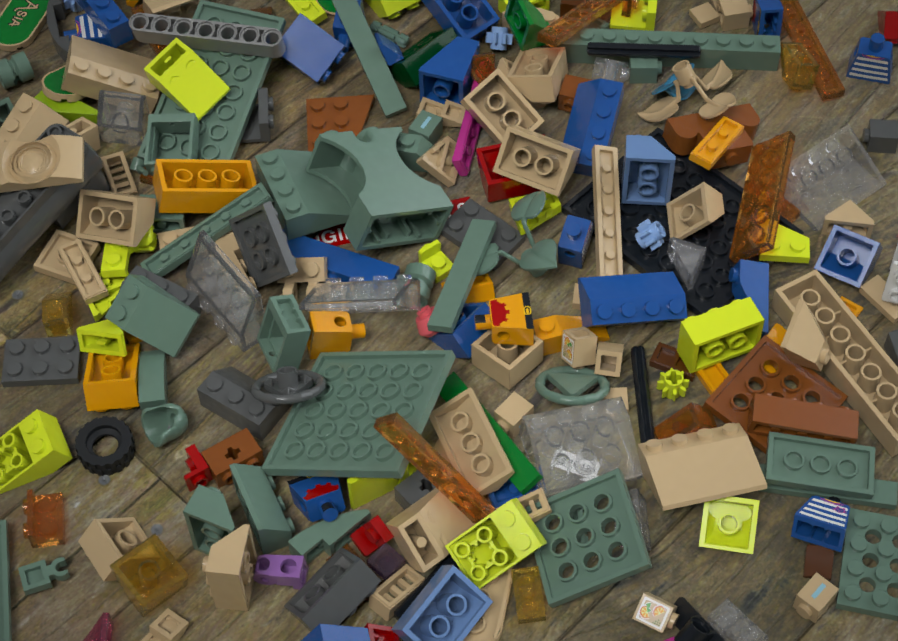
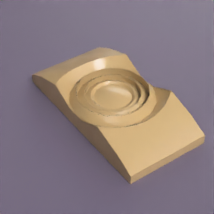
M49 135L38 141L9 140L0 143V193L84 182L83 137Z

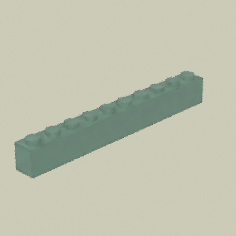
M553 27L552 47H566L567 63L629 64V57L589 56L587 54V44L589 42L700 46L701 55L699 59L658 58V60H662L663 67H673L680 61L688 60L690 63L695 64L694 68H714L720 60H723L729 69L777 71L781 54L780 36Z

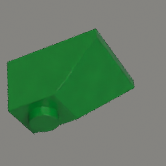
M508 0L504 16L521 51L546 45L551 34V27L548 22H545L538 9L529 0Z

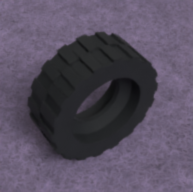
M102 416V418H94L91 422L84 424L83 428H80L79 434L75 439V449L80 463H82L86 470L88 469L90 473L98 474V476H110L116 472L123 471V468L129 466L130 461L134 458L136 446L131 430L123 420H118L113 416ZM109 435L117 439L118 448L113 454L102 457L94 453L93 444L98 438Z

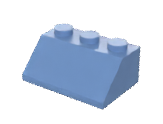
M626 135L621 203L666 206L670 202L676 156L652 136Z
M442 565L391 630L403 641H463L493 601L454 565Z

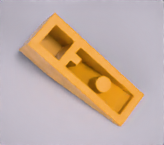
M552 315L533 320L534 335L544 341L543 356L561 352L563 330L582 327L581 316ZM606 327L588 328L598 336L597 343L610 340Z

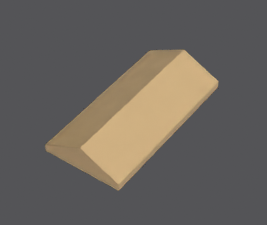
M469 387L431 412L429 418L469 500L499 490L515 473L472 387Z

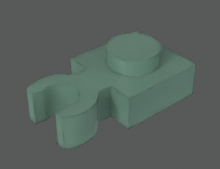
M57 558L48 566L44 559L19 567L18 570L25 595L52 588L51 580L64 581L70 578L68 569L58 571L60 567L67 565L65 558Z

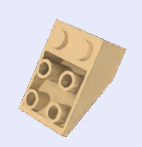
M448 479L385 525L393 534L395 542L410 567L425 573L449 554L445 545L474 526L476 522L452 480Z

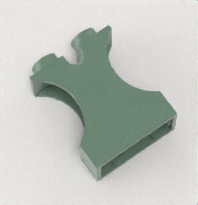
M368 127L357 136L352 131L338 132L330 130L319 134L315 141L314 149L305 170L307 173L316 175L331 183L347 200L350 207V215L343 231L356 251L435 241L439 238L454 207L440 185L421 178L401 160L396 148V142H398L403 131L401 127Z

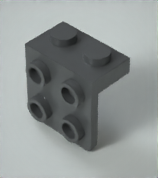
M259 88L258 104H255L240 143L271 141V129H274V116L270 115V111H274L273 97L268 96L267 88Z

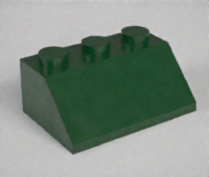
M450 27L430 32L402 52L404 59L390 66L387 64L393 78L405 88L414 86L416 89L419 88L420 67L457 37L454 29Z

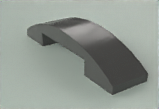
M49 0L46 11L47 24L54 47L59 56L66 62L70 39L69 35L60 36L57 22L66 19L62 0Z

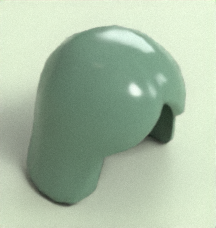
M165 403L156 407L145 408L141 414V424L148 440L154 447L158 448L180 437L187 430L188 418L179 405Z

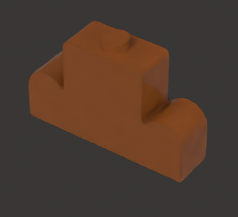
M748 103L729 107L724 113L711 119H703L699 113L668 118L662 136L674 153L688 155L721 118L725 116L743 125L744 130L711 169L748 162L760 118L751 104Z

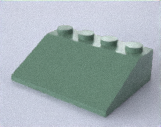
M276 149L255 156L257 176L274 200L272 205L278 213V219L288 240L346 223L350 215V207L343 194L328 181L307 173L305 170L312 154L311 151Z

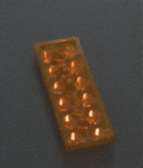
M791 131L776 135L752 147L729 259L734 263H737L740 259L746 260L774 249L796 137Z

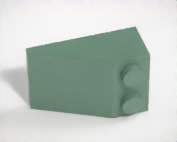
M129 274L105 318L131 335L172 357H177L201 314L145 276Z

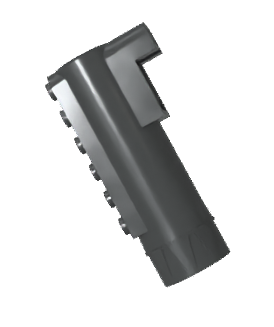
M57 123L47 127L35 141L49 135L82 136ZM85 140L84 182L0 193V283L53 223L64 229L78 213L80 189L110 192V185L101 171L103 168L102 160Z

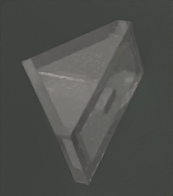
M672 237L669 238L667 254L687 289H693L705 262L707 248Z

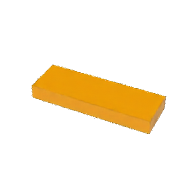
M723 116L690 153L689 160L710 170L743 133L744 126Z

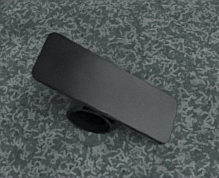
M684 597L677 599L674 605L678 606L675 613L679 614L675 626L680 631L674 637L675 641H725Z

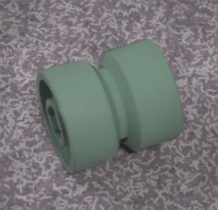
M24 51L11 55L10 60L6 58L0 60V82L5 90L16 86L19 80L26 82L35 78L33 69Z
M418 262L408 264L396 295L397 300L404 306L412 309H421L426 306L431 294L430 290H432L436 279V272L433 268Z

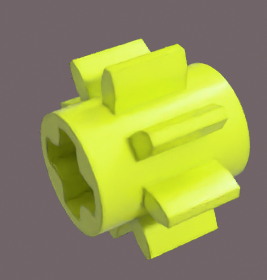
M671 368L666 373H660V380L657 381L656 389L662 390V398L666 397L675 401L679 396H686L689 380L684 379V371L680 372Z

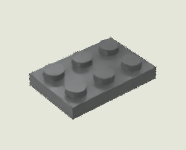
M470 198L447 219L441 231L442 236L458 247H461L472 219L496 221L497 227L490 243H496L499 247L498 250H503L512 255L525 242V235H520L518 230ZM499 256V261L492 270L495 271L507 258Z
M78 337L6 339L1 378L3 387L79 384L82 352L79 348Z

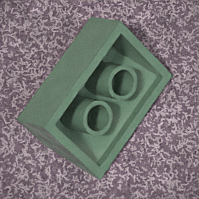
M237 463L229 465L236 494L263 555L289 546L288 541L292 539V533L296 531L291 518H285L283 511L286 509L281 496L276 497L273 492L276 486L272 476H266L265 472L261 469L262 466Z
M199 484L184 508L183 513L194 549L209 555L211 546L233 532L235 526L222 492L215 487L209 486L207 488Z

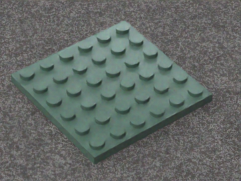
M452 350L320 352L311 371L325 378L326 388L321 394L311 400L294 403L261 469L269 476L402 478L454 363L455 354Z

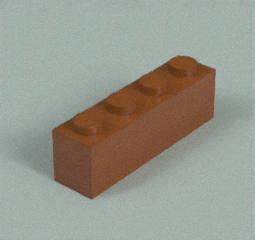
M755 393L749 404L747 433L768 436L769 431L855 444L858 440L859 411L851 410L845 406L834 407L824 405L821 402L799 401L793 397L781 398L769 393Z

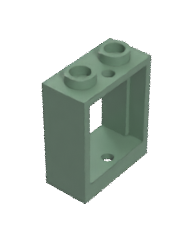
M195 113L148 115L144 166L149 175L154 174L159 133H190L187 159H197L200 123Z
M293 294L269 297L257 341L272 372H276L278 368L284 366H293L298 370L311 329Z

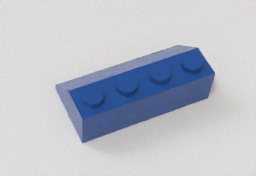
M599 78L578 84L563 143L581 149L573 173L593 177V146H611L624 95V83Z
M673 271L578 278L582 327L593 328L673 322L688 317L685 292Z

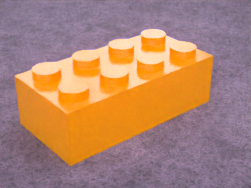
M156 159L152 180L159 213H215L257 185L250 160Z

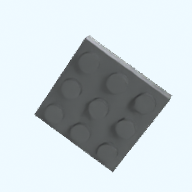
M271 201L228 220L248 272L253 277L257 288L298 272L296 259L291 254L287 243V236L282 231L278 220V213Z

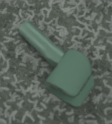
M133 157L129 169L147 176L148 171L145 169L144 160Z

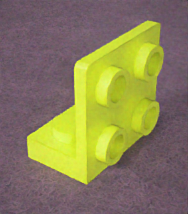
M613 0L610 28L654 31L657 0Z

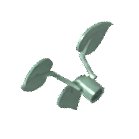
M543 190L524 196L516 202L511 211V217L514 221L521 220L532 248L525 250L521 255V260L503 250H498L499 247L496 243H490L477 276L490 272L497 265L499 256H504L518 264L523 270L529 271L533 277H540L548 269L557 268L556 242L553 239H544L535 244L527 225V219L537 217L545 205L546 194Z

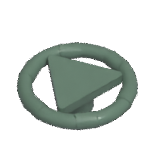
M558 366L540 373L535 379V389L548 401L567 406H585L604 399L610 392V383L604 375L594 374L595 370L590 368L575 369L571 366ZM549 380L562 394L547 389L545 381ZM594 384H599L597 392L582 395L583 392Z

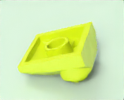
M730 496L704 502L698 547L753 555L760 500Z

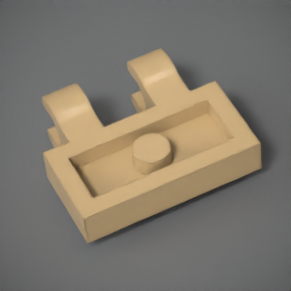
M327 257L295 258L298 272L277 280L278 283H285L283 295L293 294L295 299L298 300L297 283L308 282L306 298L321 299V282H328Z

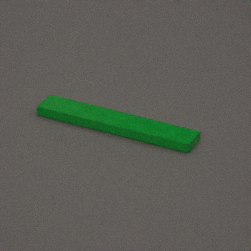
M453 371L446 378L440 395L448 402L468 389V387ZM480 402L515 471L509 479L520 493L525 495L543 476Z

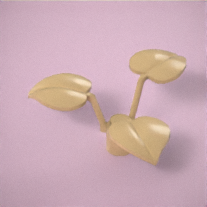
M688 60L680 61L672 67L676 80L673 81L676 87V97L666 96L646 110L639 112L638 115L649 122H659L669 118L679 109L677 103L681 101L680 86H683L685 89L695 86L706 102L699 109L701 118L711 119L717 117L729 107L735 105L736 98L732 93L723 92L717 94L711 100L704 91L722 87L732 78L733 74L724 61L720 60L714 68L700 79L695 74Z

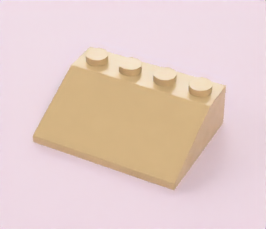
M74 35L71 36L61 85L62 90L147 115L152 113L158 101L160 91L150 83L144 71V68L153 59Z
M727 423L721 427L703 428L697 432L675 434L669 438L651 439L645 443L638 444L640 472L663 511L767 489V482L749 437L739 423Z

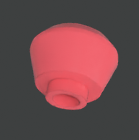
M427 305L417 312L418 316L415 321L420 336L429 338L439 333L429 331L427 327L435 306L430 307Z

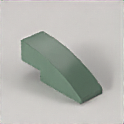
M161 350L140 352L138 393L141 411L145 408L167 403L166 353Z
M362 509L339 514L331 522L323 520L308 527L288 541L290 554L304 556L307 565L324 551L332 557L340 547L344 548L352 542L350 535L371 520L370 511Z

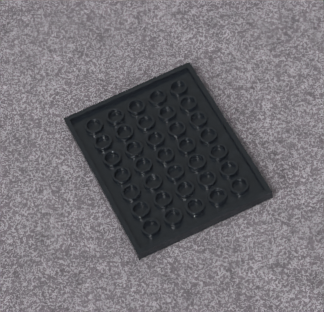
M658 127L648 136H652L676 156L670 201L705 182L722 193L725 213L711 224L676 244H672L670 242L667 206L621 203L624 156H622L618 160L622 259L641 273L673 271L685 292L687 308L698 316L712 308L728 305L735 299L732 293V282H729V272L740 259L769 263V268L775 263V261H759L760 217L767 218L802 235L804 232L716 168L708 170L689 160L690 154L678 155L674 153L662 136L663 130ZM593 181L562 206L563 214L591 220L594 224ZM647 219L651 223L658 221L666 233V236L662 238L664 243L654 251L650 247L643 249L635 238V233L638 232L636 227Z

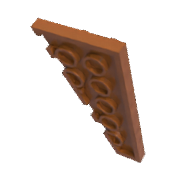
M375 95L306 99L308 151H313L319 134H323L326 131H352L357 136L368 121L371 106L375 102Z

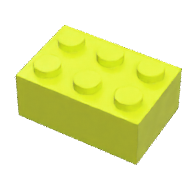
M751 297L734 300L728 305L712 308L698 316L687 317L680 324L677 352L690 374L748 353L761 339L765 319Z

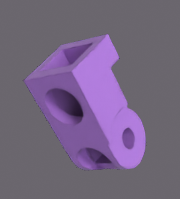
M264 554L257 557L253 579L263 585L293 586V589L300 590L306 584L309 567L304 556Z

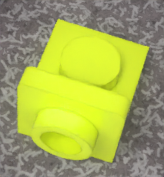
M438 239L425 244L418 251L419 263L430 266L436 272V284L448 277L453 263L441 251V243Z

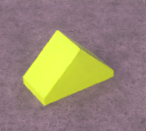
M110 320L99 321L76 329L81 352L122 357L127 355L124 333L120 327Z

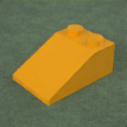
M140 343L126 344L127 355L125 357L88 353L83 380L87 411L104 412L109 409L121 408L128 410L139 407L138 366Z

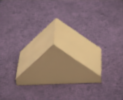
M850 199L825 216L821 234L830 235L835 224L871 238L874 220Z

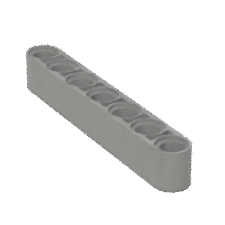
M136 13L129 19V26L136 40L143 43L169 45L177 37L189 48L269 58L281 57L286 51L282 34L275 28L148 13Z

